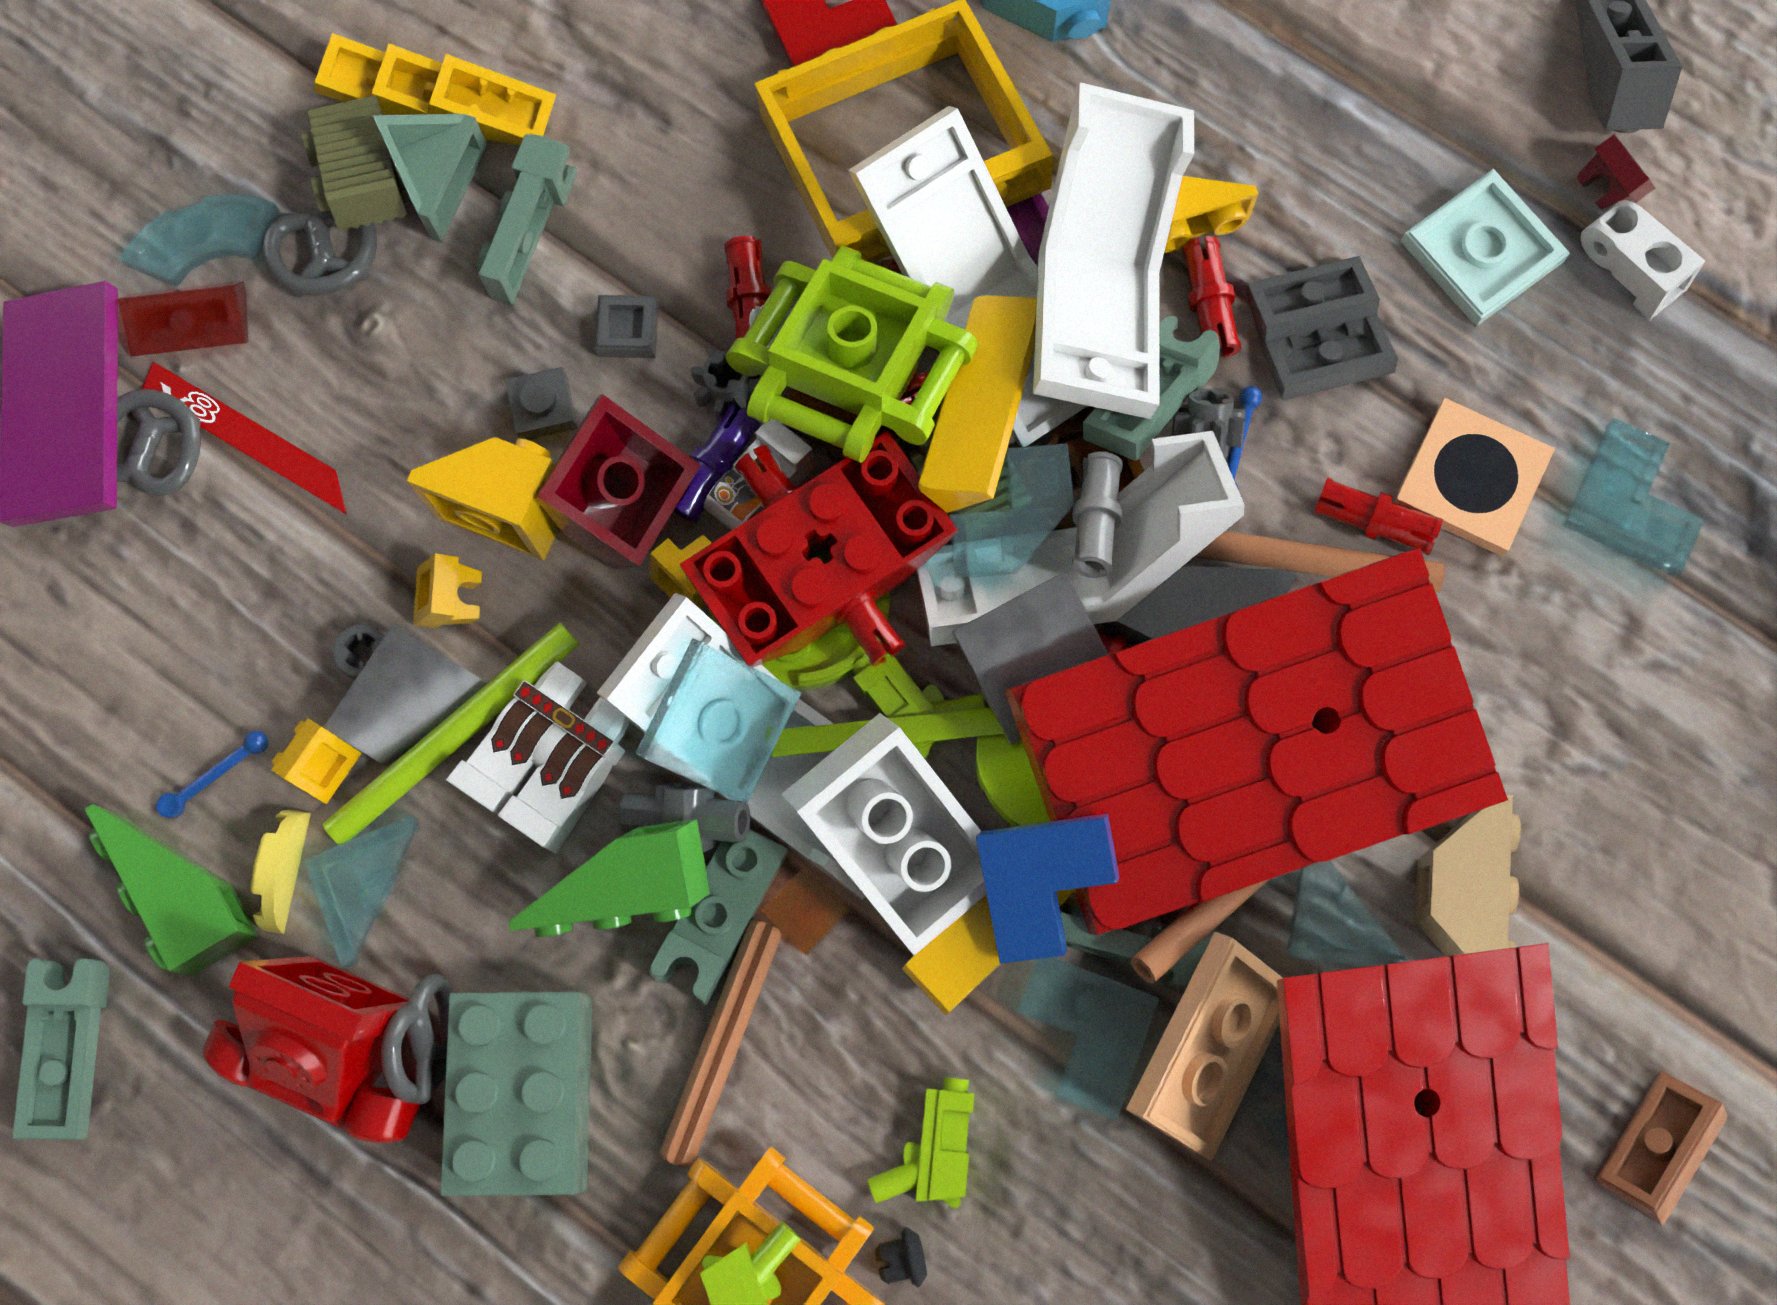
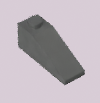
M1576 0L1590 100L1605 131L1614 130L1619 133H1634L1642 129H1663L1682 65L1647 1Z

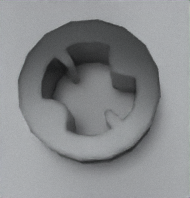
M357 624L348 627L338 636L334 643L333 656L335 664L349 678L356 680L366 664L360 661L359 668H354L353 666L358 658L352 651L359 643L369 647L370 641H376L371 648L374 653L385 635L371 625Z

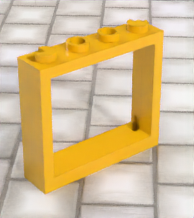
M957 0L938 9L932 8L923 15L893 27L882 28L869 37L842 48L830 49L817 58L790 69L779 70L778 74L754 83L761 118L832 259L842 245L861 252V259L871 263L889 257L892 253L869 209L837 221L788 122L956 53L960 56L1011 149L983 161L1005 207L1052 189L1053 154L966 0Z

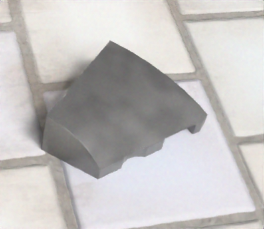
M393 624L323 728L381 764L388 766L404 755L487 683Z

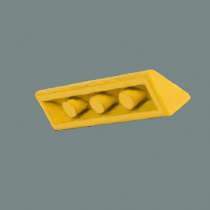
M985 295L978 296L973 300L965 330L976 338L978 348L970 363L960 366L944 396L918 483L920 491L946 513L994 498L1035 350L1037 298Z

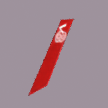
M153 361L142 389L162 391L180 399L198 416L201 428L347 515L335 469Z

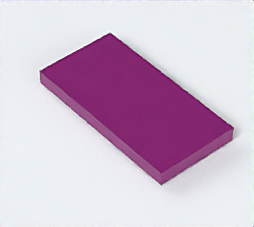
M107 281L3 301L0 440V522L3 524L17 527L117 509L118 288Z

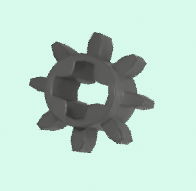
M708 348L709 358L705 362L704 367L691 368L694 382L702 386L694 392L698 407H704L712 403L717 421L721 420L729 404L738 408L737 412L740 408L747 412L750 397L759 382L754 379L760 375L746 376L737 372L726 360L728 351L716 352L713 348ZM730 378H737L738 381H737V380H730V382H729V379H730ZM718 385H720V386H726V385H727V388H719Z
M1216 389L1192 391L1189 394L1188 405L1182 404L1174 414L1172 436L1213 431L1224 458H1227L1229 446L1242 447L1246 410L1240 408L1233 409L1234 397L1225 391Z

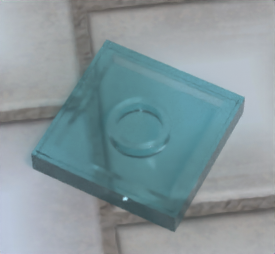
M692 638L636 754L734 800L748 803L801 692Z

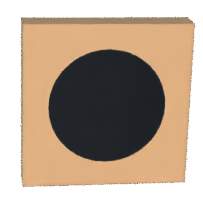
M1444 398L1438 406L1393 503L1435 518L1444 519L1441 526L1442 529L1503 557L1510 549L1555 448Z

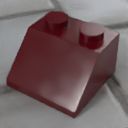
M604 394L598 395L534 498L568 538L612 568L639 567L701 465Z

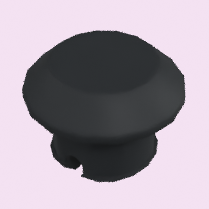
M904 1227V1231L901 1232L902 1239L879 1243L876 1247V1261L887 1260L890 1262L889 1266L881 1267L878 1271L880 1279L887 1284L910 1279L912 1285L918 1288L927 1276L924 1252L920 1236L908 1227Z

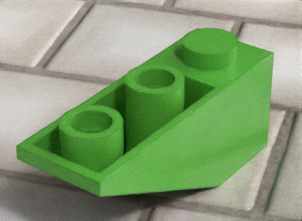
M94 804L85 808L94 826V829L89 831L90 840L98 854L105 861L112 862L122 880L116 885L118 894L132 914L141 916L150 934L145 937L146 948L160 968L164 970L168 968L170 972L194 976L259 937L231 883L120 814Z
M697 819L637 827L615 839L508 922L510 931L534 928L535 937H549L571 931L573 929L572 923L593 921L595 930H604L631 923V915L652 913L654 922L673 921L691 915V907L710 894Z

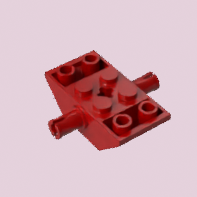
M888 431L874 439L872 448L862 463L846 457L804 485L794 487L772 456L771 450L767 445L753 449L757 456L755 462L747 453L737 462L735 469L743 476L764 507L763 511L680 563L681 569L721 628L726 632L749 669L801 650L845 623L870 659L869 662L873 667L886 662L884 656L887 655V652L892 658L906 644L902 638H899L875 601L909 579L957 534V527L942 508L920 491L918 485L919 474ZM821 549L830 552V562L823 564L817 557L809 561L807 560L809 559V553L813 550Z

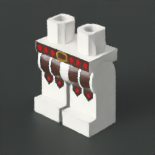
M557 661L540 677L535 686L525 680L521 683L514 693L515 698L502 710L490 732L467 762L461 760L446 779L487 809L498 814L500 818L536 843L556 854L605 781L612 766H615L624 754L625 750L618 745V742L625 734L630 723L626 717L601 697L584 720L571 712L569 708L587 683Z

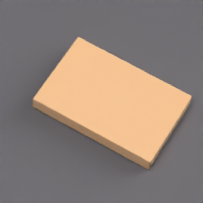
M1214 932L1126 1110L1192 1152L1211 1161L1279 1025L1277 980L1282 979V977L1233 938Z

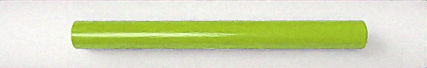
M559 622L323 822L322 825L326 832L339 845H346L500 714L508 703L515 698L514 693L524 680L534 685L556 661L561 662L580 645L579 642Z

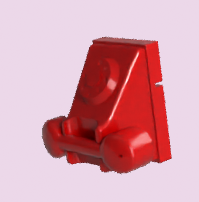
M314 956L239 961L228 986L234 990L232 1005L238 1025L220 1019L214 1022L203 1047V1057L209 1067L218 1076L232 1084L249 1087L342 1129L352 1138L379 1144L403 1140L408 1135L421 1104L401 1101L391 1092L389 1087L374 1086L382 1073L380 1046L386 1024L395 1012L408 1004L409 998Z

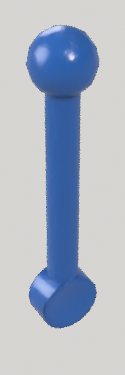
M1247 386L1239 394V402L1242 405L1241 409L1246 410L1243 444L1241 448L1231 447L1227 460V465L1234 480L1253 409L1262 402V393L1255 386Z
M258 730L249 732L244 737L243 745L177 794L166 793L161 795L156 803L158 813L166 818L179 817L184 812L185 802L250 754L264 752L269 742L267 736Z

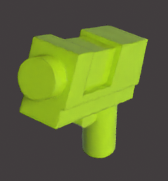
M888 652L884 656L886 662L876 667L870 664V659L866 654L852 665L854 667L852 670L856 674L853 677L854 685L864 698L869 697L879 712L886 718L985 708L982 694L944 700L939 689L932 684L927 686L922 692L894 656L891 658ZM945 740L912 744L922 757L926 759L930 748Z
M944 1077L942 1090L926 1088L921 1145L915 1142H907L904 1146L903 1165L867 1179L876 1204L917 1188L916 1202L943 1200L952 1208H958L961 1205V1197L966 1196L969 1153H966L969 1115L973 1113L975 1093H968L969 1080Z
M781 1221L753 1254H751L748 1242H746L725 1257L705 1256L702 1260V1266L705 1270L700 1275L710 1304L769 1305L768 1299H774L781 1294V1285L774 1271L802 1240L800 1236L785 1222Z

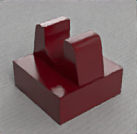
M1615 133L1595 148L1597 154L1577 176L1578 181L1584 188L1598 178H1606L1610 181L1609 191L1595 202L1603 212L1608 211L1619 201L1633 200L1637 203L1656 189Z

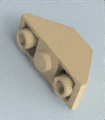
M1507 795L1508 801L1471 813L1417 859L1415 922L1444 956L1516 947L1513 940H1508L1509 915L1515 913L1519 899L1518 880L1516 877L1510 876L1511 852L1517 850L1521 835L1519 815L1512 814L1513 795Z

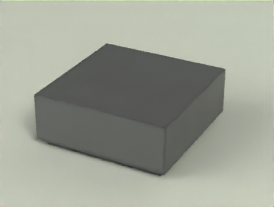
M598 295L595 351L597 356L656 358L659 310L657 297Z

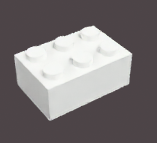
M881 713L781 794L913 955H916L987 894L976 836L981 832L900 727Z

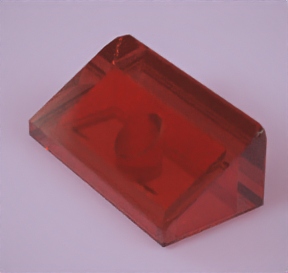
M244 281L142 292L118 298L131 357L249 342L247 297Z

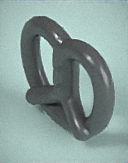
M318 209L313 214L290 213L281 216L272 222L264 233L262 254L266 268L275 281L289 290L295 297L330 294L347 288L357 281H365L369 276L368 269L375 258L377 249V234L374 222L369 226L362 224L359 226L358 251L354 259L348 261L334 256L328 230L329 224L335 222L331 211L320 212ZM303 230L306 234L311 261L298 276L291 272L283 262L280 244L283 237L288 233ZM325 271L334 272L333 274L320 277Z
M142 389L131 391L118 397L117 424L126 414L132 412L140 425L125 462L117 464V482L131 481L139 490L154 496L170 495L180 490L193 474L200 455V419L183 401L162 391ZM149 407L163 410L172 417L155 418ZM181 432V452L173 470L164 478H154L149 475V466L162 435L165 433Z
M438 974L423 977L412 991L408 1004L392 1015L382 1035L380 1059L384 1078L391 1092L398 1099L406 1103L424 1104L428 1102L431 1094L446 1075L449 996L454 991L448 980ZM433 995L439 1015L437 1043L428 1013V1004ZM405 1032L410 1043L412 1057L415 1060L414 1083L410 1082L407 1078L402 1064L401 1045Z

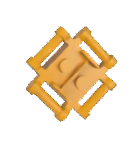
M772 1146L762 1156L740 1188L731 1183L709 1163L698 1157L686 1173L690 1180L639 1249L636 1252L629 1250L617 1266L625 1277L655 1300L652 1303L653 1305H711L700 1275L705 1270L702 1266V1260L707 1255L725 1257L746 1242H748L751 1254L756 1251L781 1222L756 1202L760 1194L768 1186L840 1242L830 1257L827 1258L801 1238L802 1240L774 1271L781 1285V1294L774 1299H768L769 1305H821L831 1290L846 1301L845 1305H886L876 1294L845 1272V1269L875 1227L860 1215L854 1220L784 1165L787 1158ZM713 1196L724 1207L672 1278L668 1280L657 1270V1267L708 1198Z

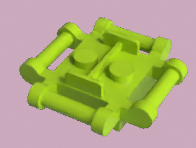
M842 245L832 261L823 258L817 270L793 261L783 262L773 278L775 285L773 291L744 338H737L726 354V360L734 370L743 375L756 376L759 374L762 376L748 403L747 415L763 423H768L771 419L840 447L843 449V456L862 463L868 456L875 435L881 425L893 429L900 438L914 445L926 443L935 426L932 417L960 366L970 363L978 348V341L967 330L943 321L953 300V288L935 282L932 286L921 283L861 259V252ZM796 299H799L770 348L767 347ZM927 345L937 349L940 354L912 404L909 405L901 402L900 399L917 370L918 359ZM788 386L858 416L853 425H850L784 398L781 394L785 387Z

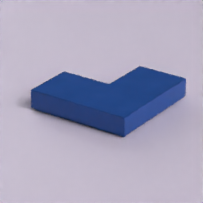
M1108 814L981 831L976 836L1000 964L1064 956L1067 951V944L1057 891L1114 884L1120 878Z

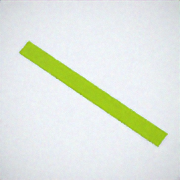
M991 708L888 718L900 727L911 743L1004 734ZM871 720L771 730L772 758L832 752Z

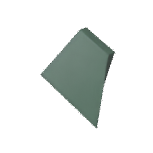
M467 114L372 115L418 216L431 239L442 243L488 147L476 118Z

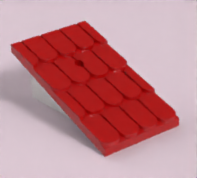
M1420 548L1383 559L1004 690L1050 822L1108 814L1120 878L1114 884L1074 889L1089 934L1100 935L1114 929H1122L1197 902H1205L1318 862H1326L1395 837L1409 835L1508 801L1499 772H1496V764L1477 709H1474V701L1455 646H1452V638L1433 583H1430V575Z
M1549 943L1286 977L1277 980L1300 1305H1570L1566 1259H1570L1559 1147L1562 1138V1124L1554 1049L1559 1048Z

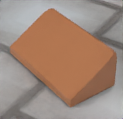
M1661 1071L1596 1177V1181L1650 1219L1664 1225L1727 1119L1723 1103Z

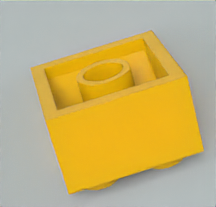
M493 437L411 470L407 478L408 484L438 520L542 561L545 560L559 530L557 524L534 498L555 464L550 458L551 453L532 441L519 438L515 444Z

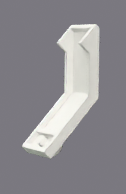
M1079 83L1074 97L1039 250L1033 394L1151 419L1159 406V272L1182 177L1194 156V110Z
M951 106L944 108L848 170L902 274L929 286L938 282L954 289L950 309L943 321L965 329L973 300L978 296L1037 298L1038 266L1029 256L958 108ZM1035 350L1011 436L1022 448H1025L1087 407V405L1033 394Z
M1207 431L1152 439L1151 466L1118 493L1117 502L1122 507V523L1114 530L1111 573L1107 572V575L1104 577H1085L1072 569L1077 527L943 546L916 571L931 647L953 643L958 644L952 634L953 630L1066 571L1093 624L1117 621L1244 516V502L1214 432Z
M675 593L598 690L597 694L708 786H713L714 791L723 799L747 802L750 809V818L852 894L863 900L865 896L781 795L832 752L772 758L771 730L833 723L800 700L763 665L749 669L726 632L687 597Z

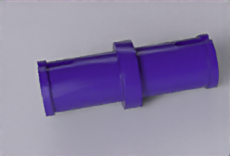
M732 404L727 406L725 414L704 446H696L689 456L701 466L673 512L683 519L687 518L693 524H697L699 521V517L704 511L705 499L712 487L725 473L732 469L733 464L754 432L761 426L756 419L749 417L747 412L741 408L737 412L738 408Z

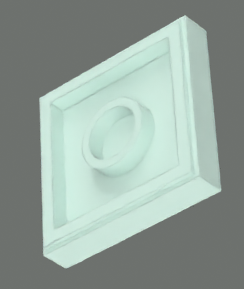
M1494 169L1405 232L1400 241L1475 327L1561 265L1570 255V252Z

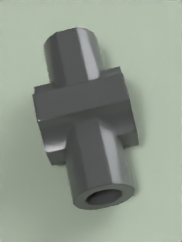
M663 783L656 786V794L628 792L622 798L619 807V824L624 833H628L637 827L697 819L703 852L713 849V840L743 842L750 828V809L747 802L714 799V787L708 786L706 783Z

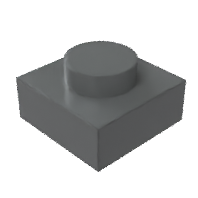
M563 367L505 379L515 432L518 438L530 440L578 429L568 378Z

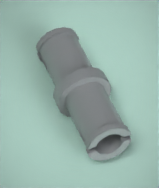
M1108 452L1090 453L1088 458L1083 459L1084 472L1081 499L1077 500L1073 506L1072 517L1073 522L1077 525V535L1072 569L1079 575L1090 578L1104 577L1107 575V572L1111 573L1113 566L1114 530L1122 523V507L1117 500L1120 473L1123 465L1122 460L1118 456Z

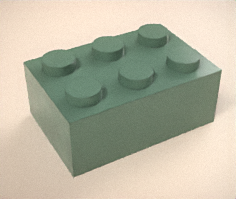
M582 992L450 993L441 1196L575 1195L587 1192L592 996Z

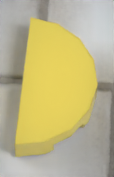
M291 809L282 810L276 815L277 822H280L276 834L266 832L261 838L254 860L250 892L261 895L260 912L254 914L253 919L262 931L284 934L311 812Z

